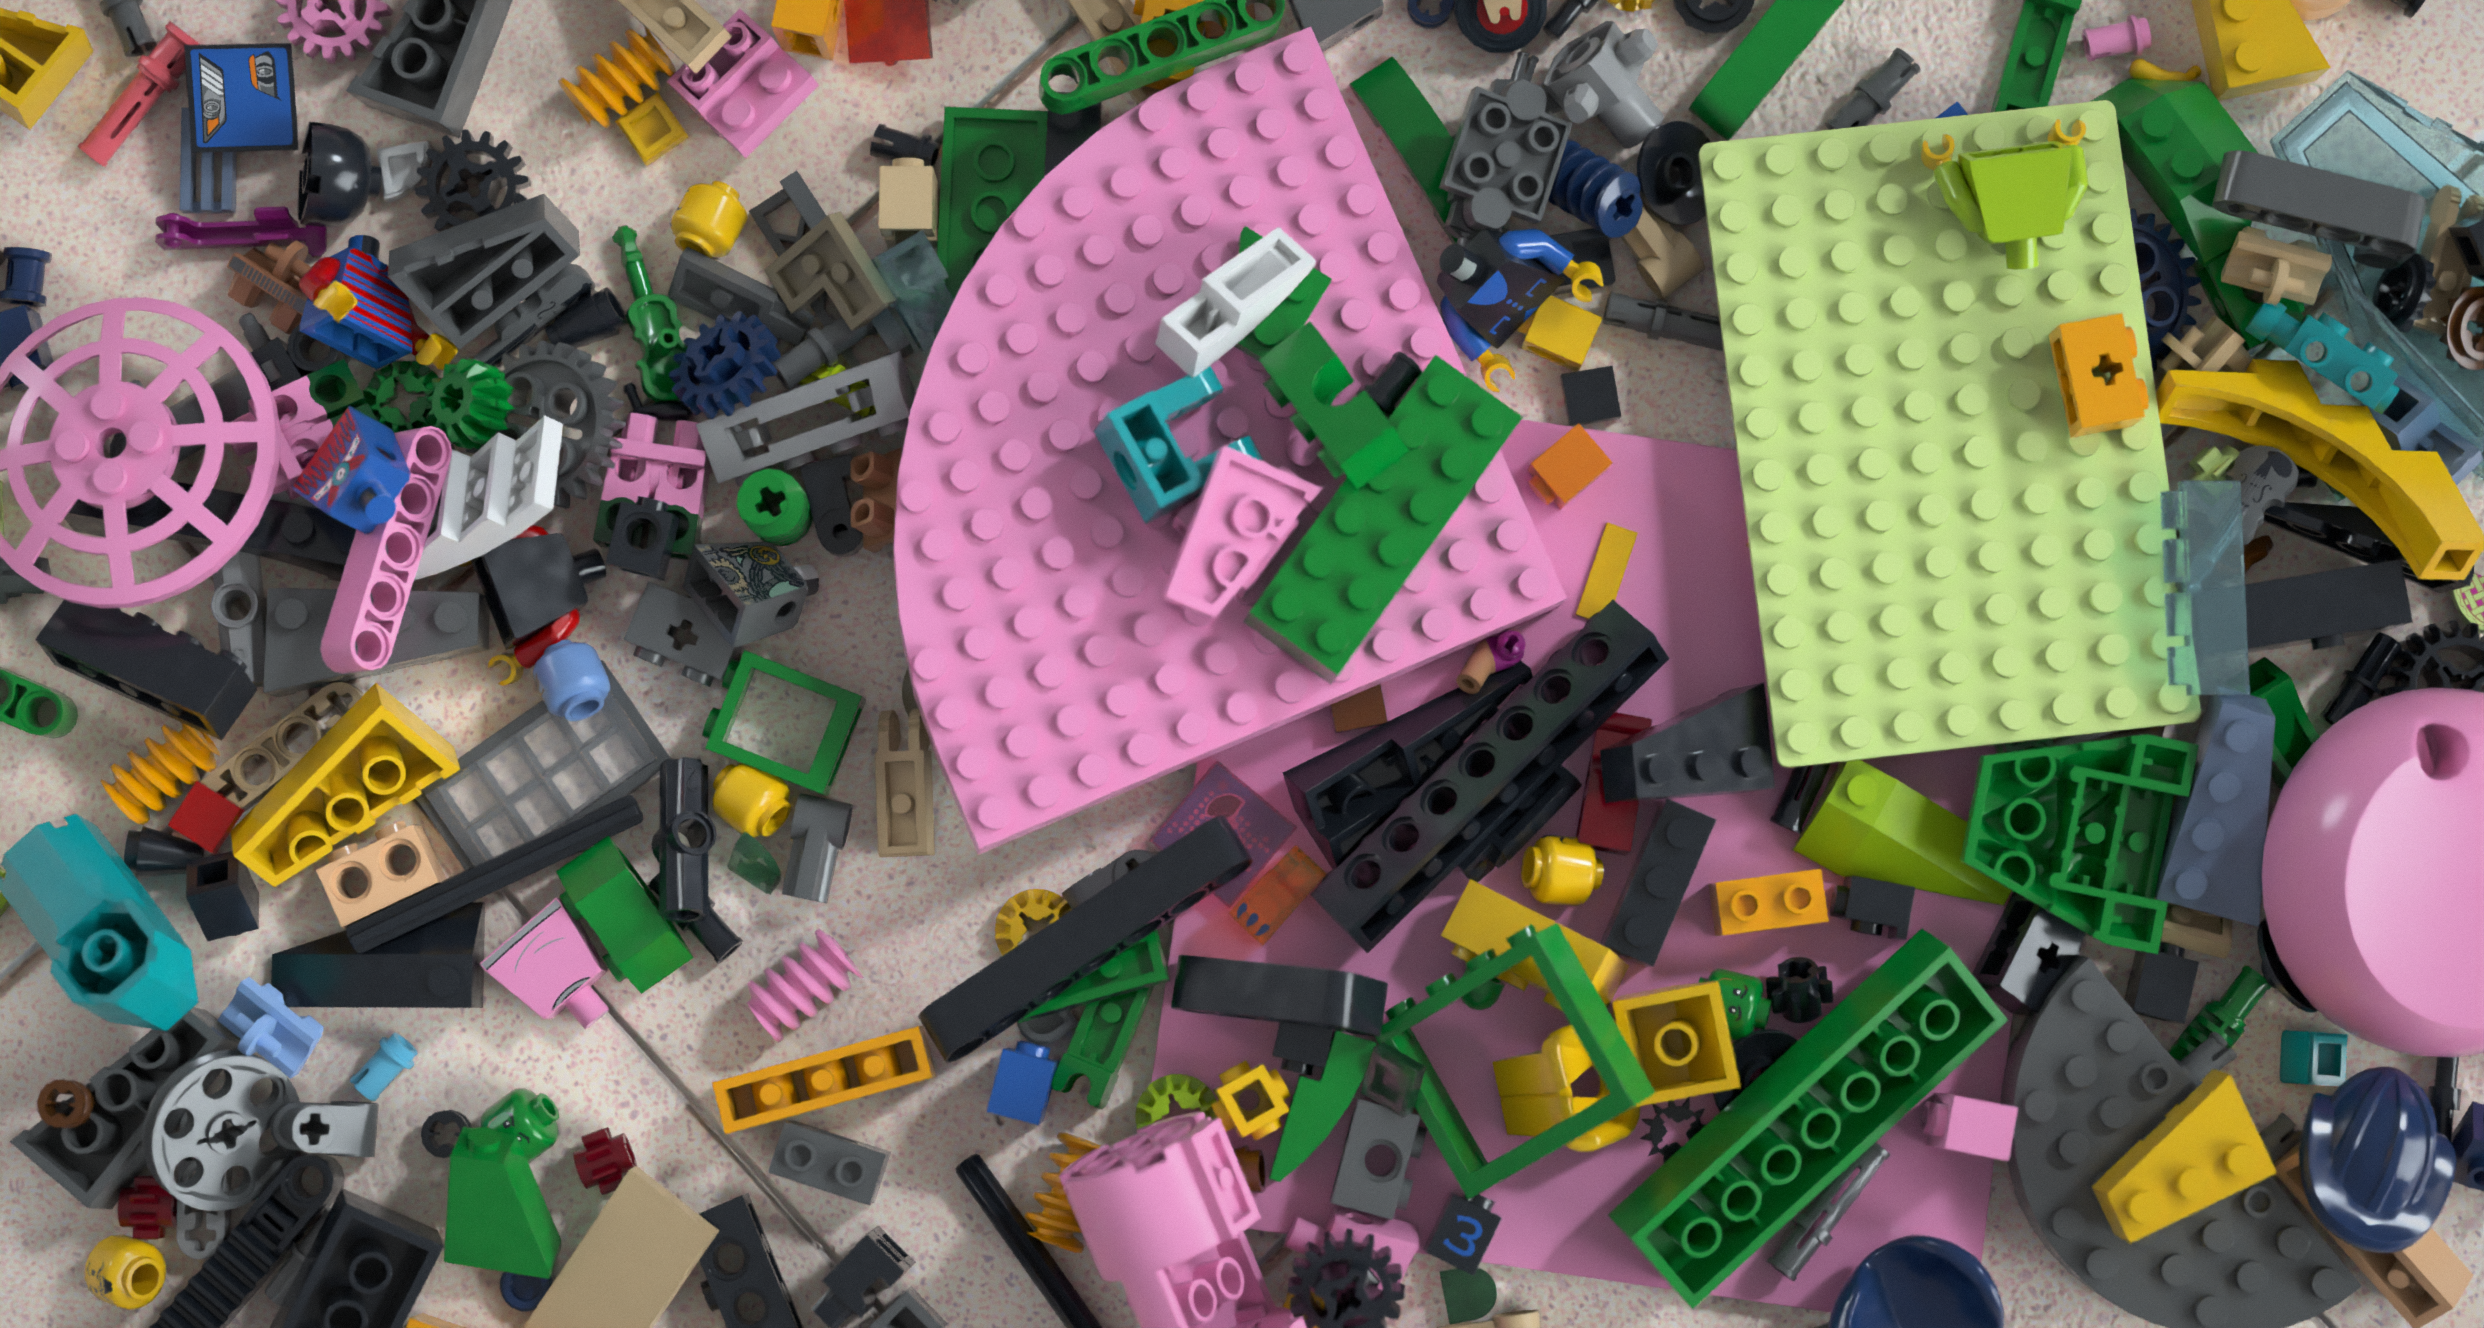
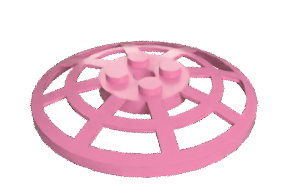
M147 297L113 298L86 304L54 318L30 334L8 355L0 366V393L13 374L29 387L13 415L7 437V448L0 449V472L8 470V478L15 499L26 517L33 523L17 550L5 540L0 532V556L17 574L39 589L71 603L97 608H133L161 602L192 589L216 573L242 548L259 524L272 496L279 469L281 432L277 406L267 378L252 354L228 330L209 317L175 302ZM126 311H146L168 315L193 325L205 334L182 354H178L174 350L152 341L123 338ZM103 314L100 341L86 344L68 352L51 363L44 371L28 358L41 344L65 328L93 316ZM221 348L232 358L246 381L254 403L256 421L223 422L222 411L216 395L204 375L197 369ZM122 354L147 356L167 365L146 388L121 381ZM99 357V384L86 388L73 397L55 382L62 374L76 365ZM183 381H186L198 398L205 423L178 425L171 410L163 401ZM42 398L59 413L52 427L50 439L23 445V437L29 417L38 400ZM124 433L126 436L124 451L115 458H105L103 447L106 440L113 434ZM257 443V457L250 486L237 513L229 524L226 525L203 506L219 476L224 456V444ZM205 445L201 469L192 488L187 493L170 479L177 466L180 449L184 446ZM51 462L54 474L61 483V486L42 510L29 490L23 467ZM155 495L173 509L167 516L152 526L136 533L128 534L126 509L138 506ZM79 499L90 506L103 509L106 537L78 534L59 524ZM187 522L191 523L213 541L199 556L179 569L152 581L135 584L130 552L140 551L162 542L180 530ZM51 538L57 543L79 552L108 555L113 587L95 588L68 583L44 573L33 564Z

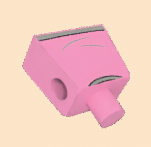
M555 898L479 963L487 973L544 1019H553L567 1008L582 1027L587 1029L609 1010V1007L591 988L595 982L608 972V969L580 921H576L560 898Z

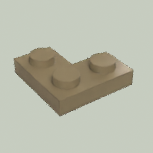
M841 211L827 215L764 269L791 314L804 310L824 292H827L851 331L864 327L896 301V298Z

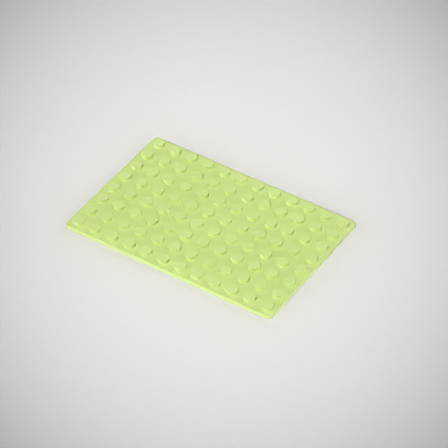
M2102 100L1704 144L1698 153L1773 738L1778 764L1784 768L2187 724L2198 720L2201 715L2186 601L2184 596L2178 594L2176 584L2174 583V580L2178 576H2182L2115 106L2110 101ZM2057 119L2061 121L2060 128L2063 134L2072 137V126L2076 120H2081L2085 123L2086 133L2078 145L2084 150L2088 188L2073 217L2065 221L2062 234L2036 238L2038 266L2019 270L2007 269L2005 242L1988 243L1978 237L1977 233L1967 231L1946 204L1935 179L1934 170L1927 168L1921 161L1924 140L1927 141L1928 148L1933 154L1941 155L1946 153L1942 145L1943 134L1950 135L1955 144L1952 161L1958 162V154L2048 142V132ZM2122 313L2125 327L2130 326L2136 337L2137 356L2132 358L2136 378L2144 380L2148 392L2149 405L2148 409L2144 410L2145 417L2132 427L2070 438L2048 335L2059 324ZM2098 366L2092 370L2093 377H2102L2105 383L2111 379L2110 373L2100 372Z

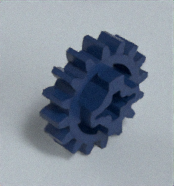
M737 311L729 322L721 314L717 316L715 326L709 328L704 323L699 326L701 334L696 339L685 338L683 342L688 347L686 352L676 354L673 357L679 368L669 373V377L675 383L672 388L675 395L694 415L697 416L703 412L708 419H714L719 409L727 417L733 415L735 405L739 402L745 407H749L751 405L750 395L754 391L765 393L767 390L762 382L765 377H772L777 374L778 371L771 362L781 357L780 351L775 347L778 342L777 338L757 316L753 314L747 319L741 311Z

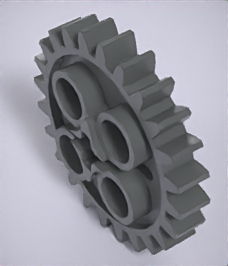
M542 340L538 342L537 348L525 344L520 345L519 358L507 353L502 355L505 368L502 372L505 373V381L514 388L507 402L515 409L508 412L504 419L508 429L499 430L497 433L499 432L517 440L530 429L523 425L509 423L507 419L511 413L536 420L547 416L562 423L564 427L582 431V437L578 440L561 436L560 451L563 449V458L558 465L553 505L568 509L570 508V495L582 500L588 498L585 483L588 482L597 486L603 485L602 478L598 473L600 466L614 469L615 464L607 456L609 449H620L623 447V444L612 438L614 430L625 427L626 422L613 418V412L620 409L624 405V401L608 396L618 384L612 379L602 377L607 367L601 363L591 361L592 355L590 353L574 349L573 346L558 342L555 346ZM532 388V397L530 401L526 403L527 394L529 390ZM577 399L575 411L570 415L571 404ZM466 449V452L475 454L479 449Z

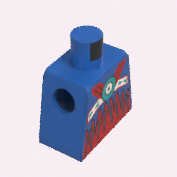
M349 406L292 488L329 516L364 534H369L375 529L377 524H383L394 516L396 512L395 499L409 481L411 472L392 429Z

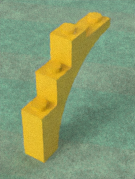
M2252 359L2245 373L2168 370L2156 391L2160 423L2195 427L2232 436L2255 446L2261 445L2279 449L2288 455L2296 465L2308 470L2342 493L2368 515L2398 547L2418 579L2464 580L2484 550V534L2438 452L2391 450L2368 406L2321 404L2299 361Z

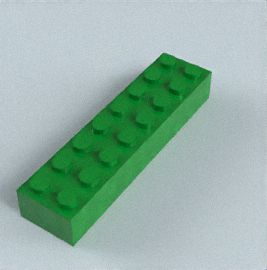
M1920 929L1614 1208L1608 1216L1663 1280L1693 1309L2001 1028L2008 1019L1954 951L1924 929Z

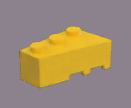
M0 8V110L27 129H32L94 52L83 28L69 24L65 27L38 19L35 14L19 10L17 13Z
M1470 879L1441 936L1455 945L1450 954L1467 963L1491 948L1494 949L1497 956L1507 951L1511 947L1506 939L1531 924L1539 932L1557 922ZM1558 923L1608 1009L1629 965L1610 949ZM1531 956L1497 976L1498 979L1525 992L1527 986L1531 985L1545 992L1546 995L1542 1001L1563 1012Z

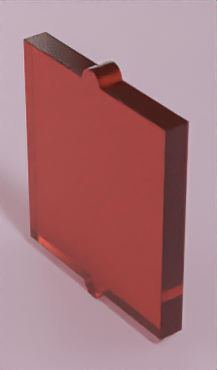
M844 0L849 64L885 62L887 66H895L898 61L933 58L928 0Z

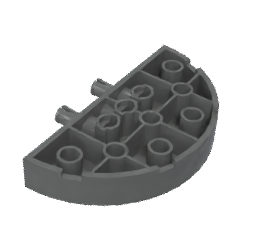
M2077 954L2070 967L2063 973L2046 997L2039 1012L2027 1016L2019 1035L2015 1036L2004 1070L2000 1104L2018 1107L2009 1161H2006L2015 1188L2014 1193L2031 1228L2046 1249L2071 1275L2090 1290L2130 1314L2167 1328H2286L2325 1312L2362 1287L2361 1283L2271 1176L2132 1243H2128L2114 1235L2092 1186L2140 1139L2144 1140L2166 1118L2165 1115L2176 1104L2180 1105L2203 1083L2201 1080L2212 1069L2220 1071L2231 1060H2235L2237 1054L2231 1047L2227 1049L2225 1047L2228 1044L2226 1040L2214 1031L2210 1034L2209 1038L2181 1061L2173 1059L2089 957ZM2284 1113L2278 1115L2275 1121L2259 1133L2273 1164L2297 1145L2301 1139V1130H2295L2296 1124Z

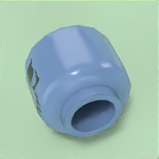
M561 640L556 644L548 646L532 671L534 681L546 709L551 714L565 717L569 721L583 720L596 714L603 707L604 700L611 688L609 678L597 651L586 643H572L570 640Z

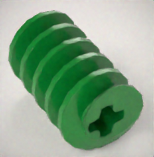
M764 469L754 472L744 480L738 491L737 508L740 518L764 542L782 547L795 544L807 535L813 524L807 493L793 476L782 470ZM776 500H780L779 506L782 513L773 517L771 515L773 513L771 504Z

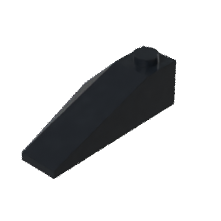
M471 902L365 953H357L349 942L346 930L272 954L271 985L283 994L284 1005L287 1007L483 1008L484 969L479 963L484 960L485 902Z

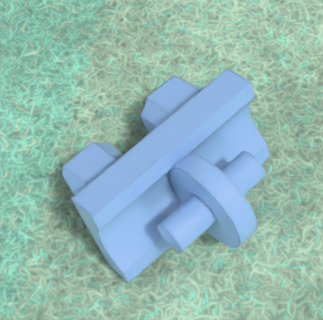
M248 977L240 982L232 1001L221 1013L217 1021L241 1039L237 1050L243 1055L251 1056L257 1052L291 1079L299 1074L319 1042L324 1031L323 1026L310 1015L299 1017L285 1006L283 994L270 983L260 986Z

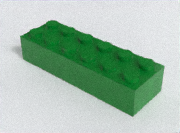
M1435 354L1388 419L1409 449V452L1358 490L1346 477L1250 610L1244 623L1331 685L1523 417Z

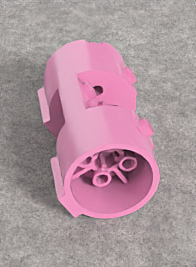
M1193 1112L1152 1123L1137 1129L1136 1135L1127 1137L1111 1147L1107 1143L1101 1145L1099 1148L1074 1161L1061 1172L1059 1178L1101 1279L1105 1281H1122L1126 1290L1127 1302L1135 1312L1141 1328H1307L1302 1316L1294 1318L1288 1308L1275 1307L1246 1238L1244 1230L1261 1216L1220 1118L1211 1120L1210 1116L1205 1117L1204 1112Z

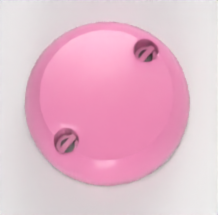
M2450 688L2407 690L2381 697L2355 709L2332 725L2307 750L2294 767L2282 788L2270 818L2263 850L2261 877L2263 905L2269 933L2279 959L2300 992L2330 1022L2355 1037L2388 1050L2416 1056L2460 1057L2484 1053V693Z

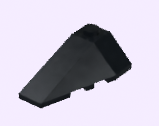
M2285 502L2284 507L2271 506L2263 513L2264 522L2368 565L2401 559L2405 580L2437 593L2470 586L2474 576L2473 566L2464 580L2418 579L2398 547L2368 515L2355 506Z

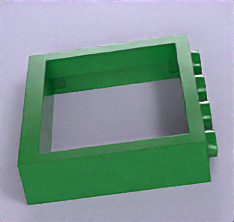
M1558 923L1539 932L1536 931L1533 924L1521 929L1506 939L1511 947L1507 951L1497 956L1494 949L1491 948L1465 963L1470 973L1456 980L1451 972L1425 987L1424 989L1429 997L1422 1002L1416 1004L1413 997H1409L1385 1011V1014L1389 1021L1382 1025L1381 1036L1375 1037L1468 1200L1656 1093ZM1531 956L1610 1094L1488 1163L1411 1027Z

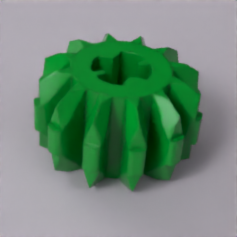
M461 358L458 364H445L443 378L432 379L435 390L432 396L425 399L432 405L426 421L442 430L447 435L451 444L468 450L472 448L479 449L481 445H485L493 438L497 431L508 429L504 419L508 412L515 409L507 402L514 388L507 384L505 373L499 371L497 367L475 359L467 360Z

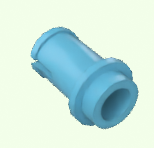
M393 1033L389 1038L382 1037L379 1040L381 1047L350 1078V1082L354 1084V1087L371 1101H376L379 1095L404 1068L411 1069L414 1066L412 1059L418 1052L407 1039L398 1033Z

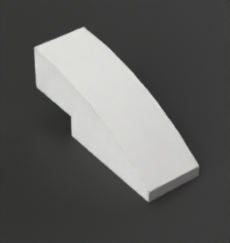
M1280 227L1276 228L1203 278L1198 294L1161 318L1155 345L1193 379L1260 324L1314 268L1316 260Z

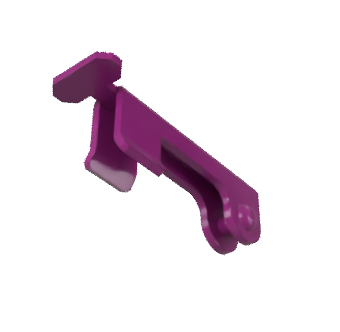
M285 206L256 207L254 209L256 221L196 222L177 213H168L156 217L155 224L164 233L157 234L155 242L163 250L265 247L271 242L278 246H289L294 241L305 242V245L308 246V253L312 257H321L327 251V227L306 225V228H299L298 222L290 215L289 209Z

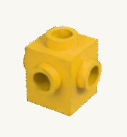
M1247 1060L1218 1075L1223 1084L1213 1089L1218 1101L1210 1104L1216 1118H1220L1225 1132L1234 1128L1239 1137H1245L1251 1133L1254 1141L1282 1126L1278 1117L1289 1112L1284 1100L1291 1095L1276 1068L1269 1072L1264 1064H1258L1251 1068ZM1250 1089L1258 1095V1104L1253 1110L1247 1111L1240 1106L1239 1096L1243 1091Z

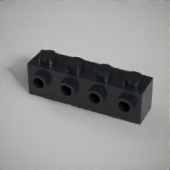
M63 600L35 639L55 666L221 741L257 691V688L245 672L247 665L239 657L223 649L217 654L207 650L199 640L186 632L178 631L175 635L163 630L154 619L140 612H136L134 616L122 612L120 608H97Z

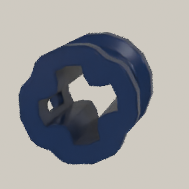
M5 247L3 257L8 259L5 290L0 291V301L20 306L45 307L47 298L42 294L45 264L51 262L52 254L33 248Z

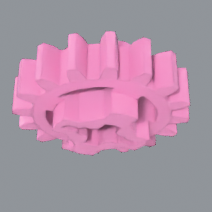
M275 0L281 8L288 10V12L277 17V20L283 28H293L287 35L289 41L295 47L304 43L303 52L312 59L322 50L324 59L330 64L335 63L338 52H343L351 62L355 61V48L359 45H362L370 52L374 50L373 43L369 37L372 33L386 35L387 30L379 22V18L391 16L393 12L388 4L380 0H337L341 6L340 10L346 15V18L342 19L337 13H333L329 9L326 0H307V6L302 9L303 0ZM367 1L365 15L360 22L361 5ZM329 32L346 33L339 37H324Z

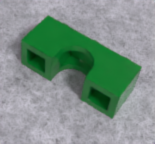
M1311 321L1258 359L1270 375V378L1263 385L1281 409L1291 403L1297 413L1289 419L1308 444L1316 438L1321 442L1324 448L1316 454L1335 479L1345 474L1358 490L1409 452V449L1392 424L1365 390L1345 404L1331 406L1335 397L1352 384L1354 379Z

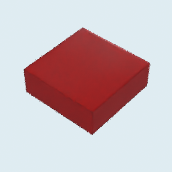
M196 781L168 823V826L208 852L216 854L245 809L203 782Z

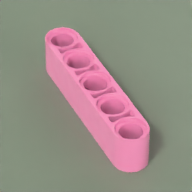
M429 426L394 433L411 472L410 478L395 499L396 512L389 521L377 524L375 529L369 534L356 530L321 642L322 659L327 667L334 672L344 674L379 669L387 663L391 656L451 461V443L447 435L439 428ZM386 544H387V547H388V555H387L386 549H385V545H386ZM370 592L372 593L373 605L370 600ZM355 641H356L357 647H358V653H357V654H356V652H355V647H354V646H355Z

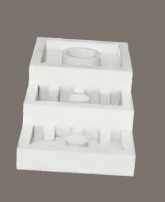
M544 416L518 440L498 432L472 457L452 449L451 461L414 580L441 573L484 555L521 534L553 510L563 428L562 423Z

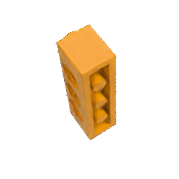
M922 1025L712 1082L725 1134L937 1077L924 1026Z

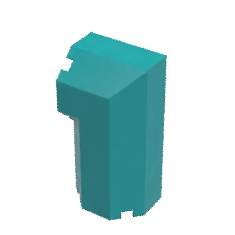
M78 814L63 817L69 825L54 828L50 821L36 825L4 853L1 865L6 870L5 878L0 876V891L51 959L50 973L72 1003L108 1022L167 1031L199 1003L191 949L98 826Z

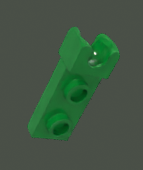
M1154 986L1085 1006L1067 1053L1063 1054L1051 1084L1053 1090L1069 1093L1078 1078L1087 1076L1091 1084L1087 1096L1088 1104L1101 1110L1106 1107L1118 1080V1072Z

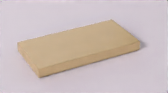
M638 1166L629 1169L523 1328H653L719 1230Z

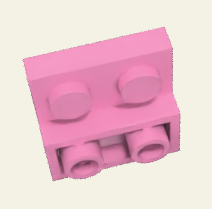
M739 9L723 25L732 37L696 74L684 63L666 82L721 139L724 138L746 159L819 84L812 75L781 49L764 29Z

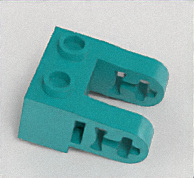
M1211 366L1207 367L1193 379L1190 375H1187L1155 392L1152 390L1108 412L1093 431L1145 524L1201 496L1218 450L1193 462L1191 456L1185 458L1167 423L1201 407L1224 391ZM1251 436L1243 437L1227 445V447L1259 461L1264 460Z

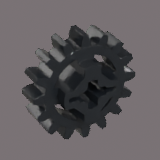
M468 129L462 131L461 143L455 144L447 135L442 137L445 150L441 154L432 149L426 151L428 157L433 161L431 168H417V173L427 181V185L416 188L415 194L420 199L430 200L421 209V212L427 219L439 215L434 226L438 232L471 221L457 218L450 214L452 212L457 214L465 209L475 212L479 217L528 200L520 194V189L532 186L528 176L517 175V172L526 165L521 156L507 159L513 147L506 140L493 147L494 136L488 131L483 132L479 142L475 141ZM467 155H484L496 160V162L489 161L481 165L471 162ZM450 166L451 172L447 185L440 188L443 174ZM473 177L480 182L478 187L481 193L476 197H472L467 192L469 188L466 181ZM507 186L506 196L497 209L495 204L499 191Z
M1347 1229L1344 1234V1240L1337 1242L1330 1231L1325 1232L1323 1247L1319 1248L1316 1244L1309 1241L1305 1244V1255L1308 1260L1296 1257L1293 1260L1292 1272L1297 1276L1288 1278V1293L1296 1296L1291 1298L1290 1310L1292 1314L1305 1312L1302 1317L1307 1328H1313L1314 1326L1318 1328H1387L1385 1317L1398 1320L1400 1305L1396 1301L1404 1300L1405 1285L1397 1282L1402 1278L1401 1264L1388 1265L1392 1259V1249L1386 1246L1375 1251L1373 1249L1374 1235L1368 1234L1362 1243L1354 1241L1352 1229ZM1370 1267L1378 1275L1382 1284V1290L1378 1289V1283L1369 1279L1368 1270ZM1355 1276V1288L1349 1287L1345 1293L1341 1294L1337 1301V1289L1343 1290L1346 1288L1347 1284H1351ZM1310 1287L1314 1288L1315 1295L1323 1298L1325 1303L1323 1310L1313 1299Z

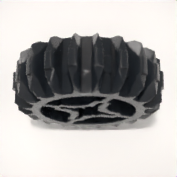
M2450 620L2444 623L2442 631L2433 623L2424 626L2423 637L2417 633L2409 634L2405 638L2409 650L2401 648L2395 658V661L2401 667L2390 666L2384 675L2387 679L2395 681V686L2381 689L2380 695L2385 697L2407 690H2416L2418 676L2422 667L2424 671L2421 674L2425 678L2428 688L2452 689L2450 683L2467 680L2459 686L2460 689L2480 692L2484 684V635L2479 639V625L2476 623L2466 624L2461 632L2458 622ZM2441 649L2459 651L2471 657L2477 664L2461 671L2455 668L2449 660L2443 662L2436 652Z

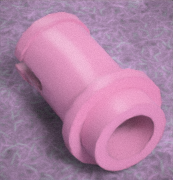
M2135 15L2128 16L2127 22L2082 30L2083 49L2088 62L2132 52L2134 56L2142 55L2144 49H2149L2152 45L2147 19H2137Z

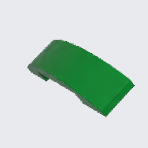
M2082 0L2023 1L2002 68L1991 112L2048 106L2073 19L2080 9Z
M1392 56L1349 83V87L1376 128H1381L1434 209L1433 215L1452 244H1456L1458 239L1453 237L1444 228L1451 204L1446 203L1449 192L1439 188L1454 140L1423 94Z

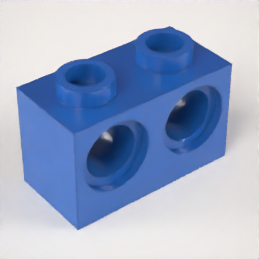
M1022 1040L1017 1041L1015 1049L1004 1048L986 1112L1035 1125L1043 1123L1052 1091L1051 1084L1059 1064V1060L1048 1058L1051 1048Z

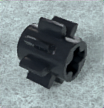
M1789 958L1777 965L1778 977H1766L1767 998L1772 999L1773 1013H1782L1783 1017L1790 1022L1807 1023L1813 1021L1817 1017L1822 1016L1821 1003L1829 1004L1834 1001L1832 981L1827 979V967H1818L1809 958Z

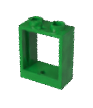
M744 650L741 660L733 658L725 673L722 688L727 689L728 692L721 709L713 707L706 720L702 733L703 737L708 738L705 749L828 797L863 711L866 699L861 695ZM755 670L837 701L808 774L727 743Z

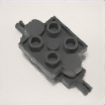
M1518 52L1510 79H1495L1491 82L1489 91L1478 86L1470 91L1439 186L1440 189L1449 192L1446 203L1451 204L1444 228L1453 237L1458 239L1456 244L1463 247L1481 230L1489 229L1501 232L1502 227L1510 221L1511 216L1532 224H1537L1542 220L1573 123L1544 112L1547 102L1545 91L1540 85L1531 82L1539 58L1535 55L1529 57L1530 53Z

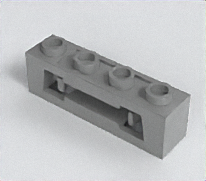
M901 351L754 402L749 407H740L735 409L731 416L727 417L723 413L715 416L714 419H707L696 424L717 483L719 484L734 478L737 487H741L744 480L754 472L764 470V467L781 461L786 471L815 460L812 451L830 445L831 451L834 454L860 445L862 441L859 434L875 428L878 429L880 437L906 429L908 426L907 417L910 416L916 392ZM869 379L870 386L847 394L853 412L874 405L876 413L863 418L860 417L859 412L781 439L769 445V451L755 454L753 447L763 445L772 440L766 424L767 421L838 397L851 391L850 384ZM758 418L759 425L742 430L740 423Z

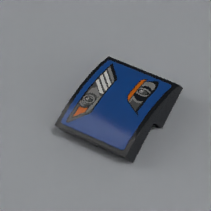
M291 43L184 45L190 148L192 153L299 150Z

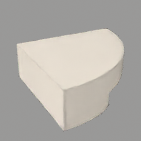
M428 141L376 149L378 163L381 166L383 197L387 203L406 197L424 180L417 173V168L430 167L431 159L426 154V151L432 148Z

